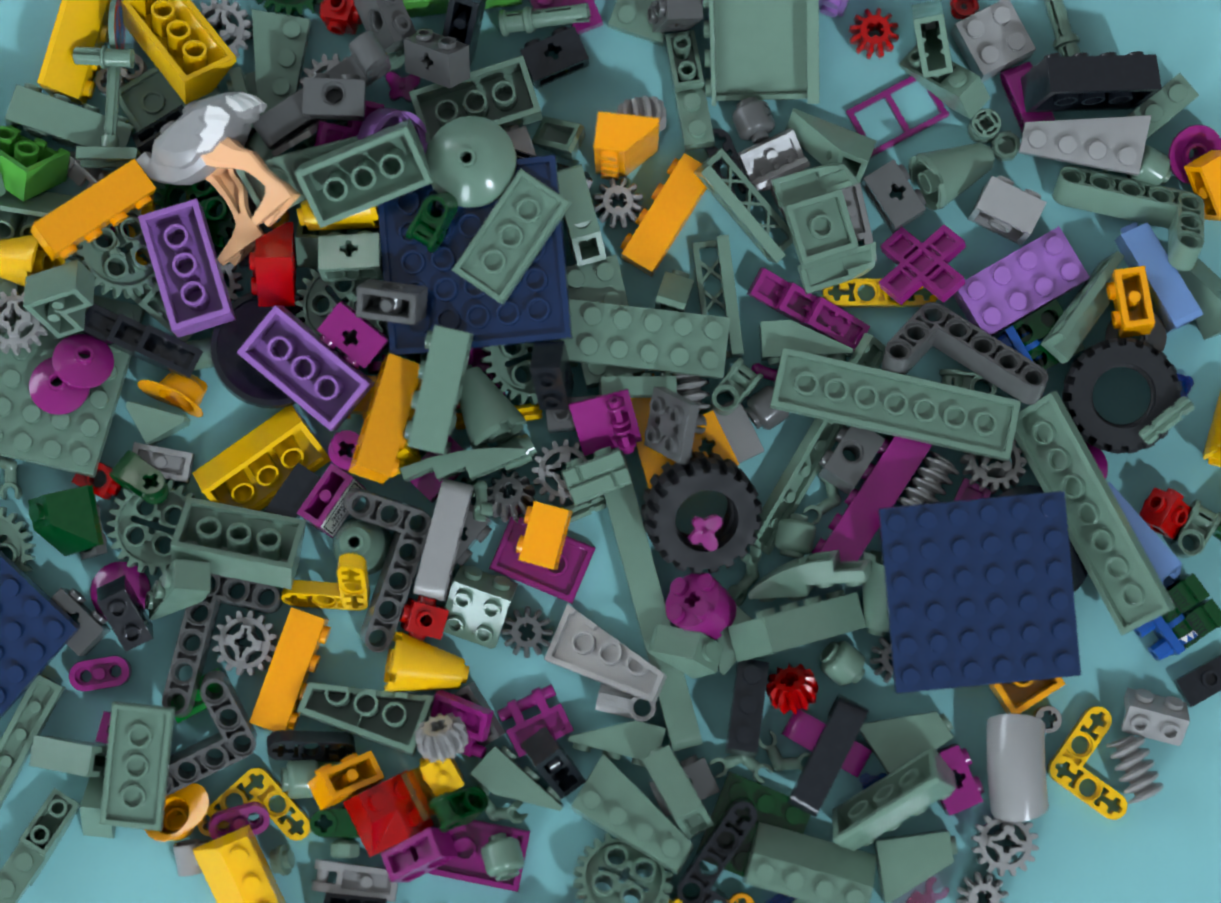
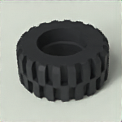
M1114 338L1104 340L1087 348L1071 364V368L1064 379L1062 401L1084 441L1110 453H1135L1155 445L1154 443L1163 439L1169 433L1168 431L1164 434L1160 433L1158 435L1159 438L1152 444L1145 443L1139 435L1140 430L1147 425H1152L1151 421L1170 406L1174 407L1175 402L1181 398L1180 390H1182L1181 381L1178 380L1177 370L1162 351L1157 350L1147 342L1133 338ZM1116 367H1128L1136 370L1146 379L1150 388L1151 397L1146 412L1139 419L1128 424H1114L1105 420L1097 412L1093 403V388L1096 381L1103 373Z
M693 452V458H690L689 464L675 463L670 465L669 462L665 463L661 467L664 472L660 476L654 474L650 479L652 488L645 489L643 499L646 504L641 505V515L644 519L643 525L656 551L660 553L667 563H673L675 568L681 571H685L689 567L692 574H702L703 569H707L711 574L719 572L718 567L725 565L726 568L735 565L733 560L738 556L742 559L748 553L746 549L748 544L754 545L758 538L754 531L760 530L762 526V519L759 516L763 512L762 504L757 498L758 493L751 481L733 461L728 458L723 460L719 454L710 453L706 457L703 452ZM711 490L723 493L728 502L725 516L722 519V526L714 534L718 542V547L714 551L707 550L701 543L693 544L688 539L689 534L679 531L675 525L676 514L681 504L691 495L701 491Z

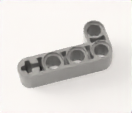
M446 478L443 479L418 570L414 594L447 601L453 580L452 571L473 494V485Z

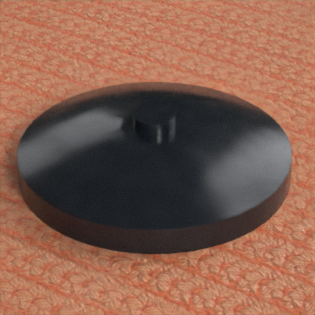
M248 293L231 303L236 320L215 326L213 329L211 359L215 373L222 385L233 396L247 404L270 409L294 405L296 402L237 353L273 308L258 307L257 295ZM295 294V302L303 300L302 297ZM297 305L284 306L295 316L303 311V308Z

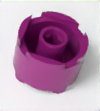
M702 572V574H689L683 578L678 577L672 581L666 600V616L677 628L702 632L713 640H717L722 636L720 632L726 626L728 627L733 624L737 611L736 602L712 575Z

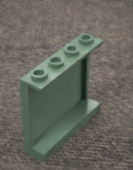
M703 0V8H709V20H704V38H710V49H705V68L711 67V79H706L705 88L706 97L712 98V106H716L717 101H737L750 97H757L758 100L807 99V104H819V0Z

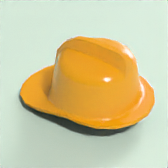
M172 372L159 383L151 380L138 381L139 389L150 397L180 408L192 416H203L199 406L208 389V385L193 374L188 379Z
M192 783L166 796L163 829L161 831L145 830L147 835L155 841L161 842L169 840L179 841L190 836L208 811L209 795L206 789L198 783Z

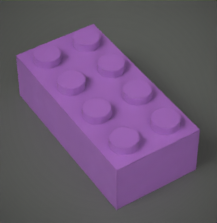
M193 199L138 216L172 332L179 338L236 320L220 263L217 260V253L205 213L199 201Z
M1058 226L966 279V284L955 292L953 297L970 323L993 336L1082 285L1090 277Z
M275 305L237 353L330 431L338 430L374 386L375 382L362 371L350 365L337 350L331 349L319 339V335L284 306Z

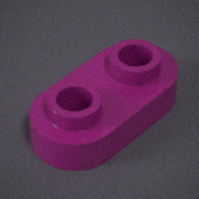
M120 656L80 661L71 668L69 681L79 691L117 687L128 682L132 669L130 663ZM116 665L121 668V674L118 677L112 674V669ZM86 670L91 673V679L88 682H85L82 678Z
M249 802L224 809L211 816L208 823L209 834L215 840L250 824L254 835H258L268 828L270 816L266 806L259 802ZM255 812L259 814V817L256 820H250L248 818V816L251 813ZM222 821L229 822V826L224 829L218 825Z

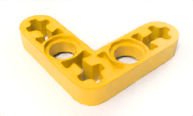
M342 554L339 557L337 568L338 583L294 580L292 589H282L281 600L285 604L297 607L364 610L368 607L370 597L367 562L364 557L358 554Z
M1092 706L1084 711L1051 758L1047 766V772L1054 782L1108 819L1117 820L1122 818L1127 811L1126 799L1083 767L1112 724V717L1107 709ZM1101 712L1103 714L1101 720L1104 724L1102 726H1094L1091 733L1096 734L1094 739L1088 733L1080 731L1082 726L1085 729H1089L1092 725L1091 714L1098 715ZM1077 736L1084 737L1088 743L1086 751L1081 754L1075 753L1071 747L1072 740ZM1067 762L1066 769L1073 775H1076L1078 770L1081 772L1074 779L1072 787L1068 785L1072 779L1065 775L1057 777L1058 770L1055 768L1057 763L1063 765ZM1084 779H1091L1095 784V791L1090 796H1083L1080 793L1079 785ZM1103 788L1106 789V792L1102 794L1105 798L1109 800L1118 799L1116 805L1119 807V810L1117 812L1110 811L1108 813V805L1101 800H1098L1097 805L1093 803L1100 797Z
M261 767L252 768L241 776L208 807L205 817L197 825L203 835L211 837L209 829L205 826L208 823L206 816L211 817L214 813L221 811L216 808L218 804H220L222 810L228 809L227 797L232 793H237L242 797L243 804L259 802L265 805L271 820L289 839L295 841L302 840L311 832L309 816L294 799L289 798L287 792H282L281 785L270 772ZM252 774L255 776L262 774L264 776L262 780L264 787L262 789L259 786L253 788L249 792V794L253 795V798L250 800L248 794L239 788V785L242 783L243 787L247 788L253 782ZM274 795H280L286 801L285 809L282 812H274L269 806L270 799ZM291 808L296 812L290 816L295 821L302 819L305 823L302 826L303 834L299 831L292 833L290 829L293 827V824L288 818L285 819L284 823L280 820V817L288 814ZM222 821L218 826L222 829L227 828L229 822Z

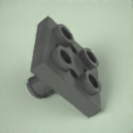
M664 386L654 387L650 401L644 445L678 464H689L694 434H702L706 430V428L697 427V425H707L705 417L702 414H698L700 405Z

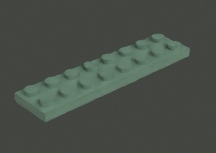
M783 348L770 408L1008 462L1011 456L1021 401Z
M1051 392L1039 399L1035 404L1021 410L1018 415L1014 438L1044 492L1065 491L1069 539L1121 635L1175 609V605L1058 392Z

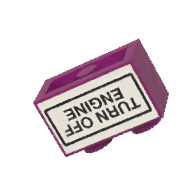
M331 463L297 511V514L310 525L333 539L350 514L344 508L343 499L345 494L353 488L364 490L366 488L353 476ZM358 496L353 500L352 509L355 507L361 496Z

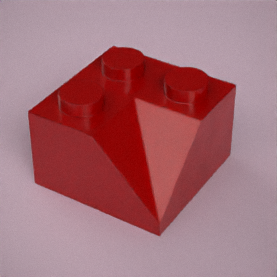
M286 222L256 239L255 252H249V267L253 271L251 292L252 295H257L258 307H274L275 305L295 306L296 257L293 222Z
M408 770L343 802L369 857L434 826Z

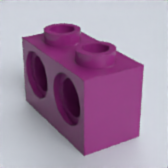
M430 827L381 853V857L391 882H411L457 858L458 854L449 831L442 833L439 828Z

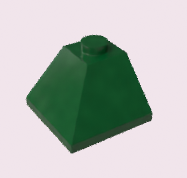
M92 485L44 494L28 500L29 517L32 520L34 531L64 556H70L104 544Z

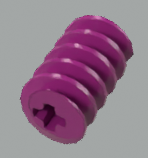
M342 430L335 433L328 446L330 460L338 468L346 472L349 471L353 456L350 458L347 456L349 454L347 449L352 447L354 455L359 434L350 430Z

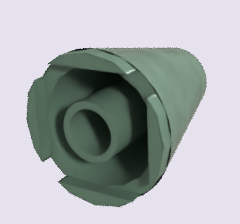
M981 142L918 153L909 159L908 170L911 182H917L919 191L926 200L924 206L932 211L942 209L993 168L995 155L989 146Z
M467 365L466 374L461 378L463 390L459 405L470 446L474 450L489 448L488 443L497 442L499 445L518 434L524 428L523 424H527V421L480 367Z
M353 517L345 521L335 534L333 554L337 562L342 554H358L364 557L367 562L368 575L375 574L383 567L392 537L387 528ZM360 539V545L354 548L356 540Z
M864 550L863 560H871L872 572L866 582L863 583L862 612L866 627L868 628L867 632L876 636H885V633L889 632L882 552L874 550L868 552Z

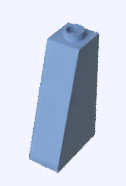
M1134 222L1120 229L1122 234L1115 239V242L1121 254L1125 256L1124 260L1128 268L1145 266L1153 313L1162 320L1166 334L1202 316L1201 308L1177 269L1169 263L1166 251L1148 222L1138 226L1137 222Z
M1109 481L1108 485L1162 584L1165 589H1168L1179 580L1182 563Z

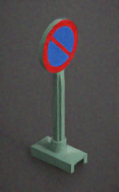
M111 0L109 6L108 35L110 49H124L125 45L122 0ZM108 66L104 135L101 136V147L76 146L75 158L80 160L81 168L119 169L140 156L137 147H119L117 126L121 67Z

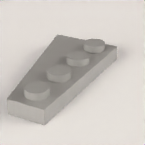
M1151 115L1025 122L1019 153L1138 176Z
M568 604L544 658L549 663L653 704H656L667 678V675Z

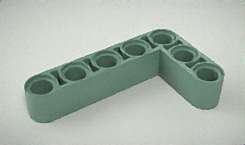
M1066 166L1061 169L1052 193V197L1057 203L1135 222H1148L1149 225L1169 229L1168 261L1171 266L1181 271H1189L1194 268L1204 244V200L1199 195L1074 166Z

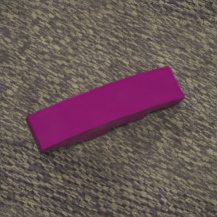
M760 268L747 292V295L791 320L853 348V352L863 335L871 327L823 297H817L812 293L806 295L802 287L793 282H787L766 268Z

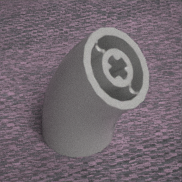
M999 714L987 719V773L991 814L1000 820L1010 822L1028 821L1040 817L1049 809L1045 768V722L1034 716Z

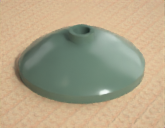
M464 116L446 123L433 136L426 153V159L433 180L431 183L432 187L437 193L447 192L452 194L460 207L476 208L496 201L503 195L516 173L517 156L511 138L497 123L479 116ZM467 153L472 154V160L469 163H463V156Z

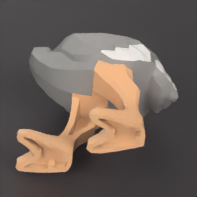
M244 91L226 92L199 100L198 102L193 101L182 110L183 115L176 121L168 122L160 129L161 134L154 140L152 153L144 152L136 159L148 178L158 183L192 185L207 180L219 192L230 208L236 223L232 237L217 258L222 265L230 262L233 266H236L246 258L249 252L255 249L256 239L265 235L259 224L264 222L267 227L271 226L301 196L289 183L274 174L256 152L244 148L248 141L251 124L260 120V114L267 107V104L257 96L245 93ZM235 169L248 172L265 186V196L253 217L248 206V191Z

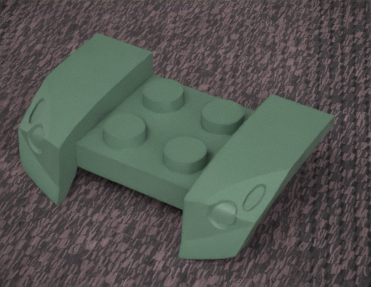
M829 163L771 179L779 208L784 210L800 263L797 268L806 295L867 274L875 267L876 242L859 247L842 189L858 184L845 164Z

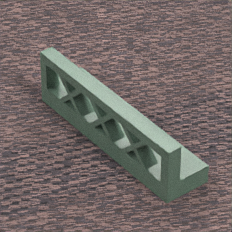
M722 148L718 149L694 171L695 175L768 261L778 263L786 256L783 251L793 243L789 227ZM720 158L727 165V179H721L711 167ZM732 172L739 180L732 179ZM732 183H742L745 186L746 201H740L731 191ZM751 195L757 202H751ZM751 205L761 206L765 210L764 224H759L750 213ZM770 217L776 224H770ZM780 228L787 238L780 245H777L769 236V229Z
M729 235L716 236V240L692 243L701 314L708 315L707 312L714 303L725 311V317L730 318L728 334L730 351L726 352V359L743 357L744 349ZM716 247L718 259L711 268L700 260L699 249ZM718 264L720 275L714 271ZM702 268L708 271L704 277L702 276ZM710 274L721 281L722 288L715 297L704 290L703 283ZM721 294L723 295L724 304L717 300ZM705 296L711 300L707 307Z
M1116 251L1097 265L1089 276L1090 278L1084 283L1042 341L1041 345L1062 364L1070 360L1112 301L1108 300L1106 283L1110 282L1114 270H1117V266L1125 257L1119 251Z

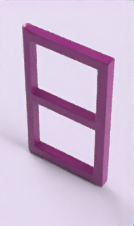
M912 76L845 112L856 132L866 136L855 113L885 98L902 128L903 134L873 149L870 158L950 115L942 101L927 90L940 114L912 129L909 128L891 94L915 82L916 80Z

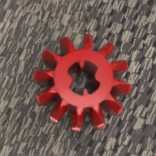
M868 8L865 9L864 17L856 15L854 17L855 24L849 27V32L853 34L849 39L850 44H859L855 51L857 54L866 50L867 59H871L873 52L876 53L878 58H883L884 50L892 52L894 49L893 43L899 39V35L895 33L899 27L898 23H889L892 18L891 13L886 14L885 17L880 16L881 8L876 9L875 15H872ZM869 31H879V35H874L873 37L868 35Z
M789 663L787 668L781 669L777 667V674L769 675V683L766 685L767 695L774 709L779 708L783 715L789 710H792L796 715L797 711L801 708L808 711V704L816 703V694H818L819 686L811 669H805L802 664L794 668Z

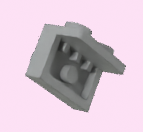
M792 128L737 153L748 180L757 190L761 191L772 189L771 179L795 173L811 166L809 160L804 157Z
M1127 688L1124 696L1126 714L1121 725L1122 731L1180 746L1190 722L1187 702H1183L1181 699L1173 696L1163 697L1155 695L1146 689L1135 690Z

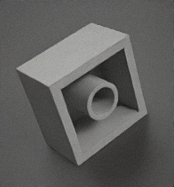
M1000 0L955 23L950 33L970 71L979 75L982 82L1029 59L1036 50L1010 0Z
M991 176L983 187L968 220L1022 245L1032 234L1047 202L1041 200V195L1029 189L1023 191L1014 187V182L1006 177L998 176L996 178Z

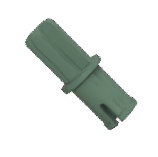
M102 45L101 48L75 47L73 50V60L75 64L101 66L102 69H107L108 66L133 68L135 52L133 49H110L107 45Z

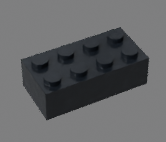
M1142 51L1131 52L1127 55L1106 52L1099 56H1089V53L1083 52L1067 57H1062L1060 53H1052L1044 56L1041 62L1031 67V70L1021 78L1026 113L1135 109L1162 89L1156 54L1144 55Z

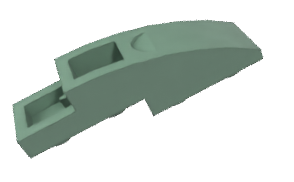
M690 30L666 34L665 39L685 151L715 146V139L695 31Z
M1179 73L1165 84L1160 91L1127 116L1151 115L1147 134L1148 139L1195 100L1199 94L1183 75Z
M839 550L806 555L791 560L766 574L753 586L748 593L749 599H759L760 602H771L777 598L786 597L791 601H798L806 598L815 584L818 588L830 587L834 583L858 586L866 582L872 572L871 560L841 561Z
M55 788L52 790L20 837L19 844L0 870V903H18L29 885L32 886L80 807L78 802Z

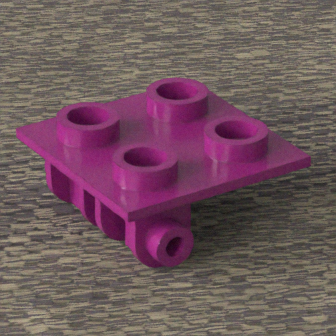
M628 389L569 404L584 456L609 446L611 449L618 447L624 454H631L635 450L636 442L642 441Z

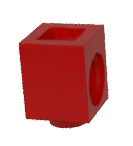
M99 462L97 473L103 471L106 474L107 479L103 486L97 487L93 477L75 474L71 481L80 487L92 485L94 494L110 500L112 496L116 497L122 488L109 476L113 468Z

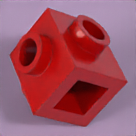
M355 0L322 1L320 17L331 33L336 35H344V33L356 35L362 20L354 5Z
M1154 487L1149 497L1144 501L1139 515L1155 533L1174 540L1182 525L1187 521L1191 508L1182 501L1184 496L1171 488L1163 491Z
M419 595L418 600L408 598V602L404 605L399 619L401 622L400 627L408 631V635L425 641L426 636L441 640L449 610L443 606L435 605L436 599Z

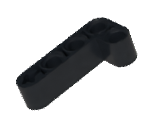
M838 694L828 713V720L788 798V804L816 817L869 711L867 707Z
M738 798L730 804L678 882V897L682 903H711L714 900L730 903L728 896L713 886V884L757 820V810L755 804L750 799ZM745 807H748L750 817L741 818L738 828L742 830L739 832L734 826L738 818L736 809L743 810ZM728 831L734 835L735 839L731 845L723 846L717 841L718 835ZM706 857L714 858L717 861V866L712 871H705L700 867L701 860ZM687 883H695L699 886L700 891L696 896L689 897L683 893V887Z

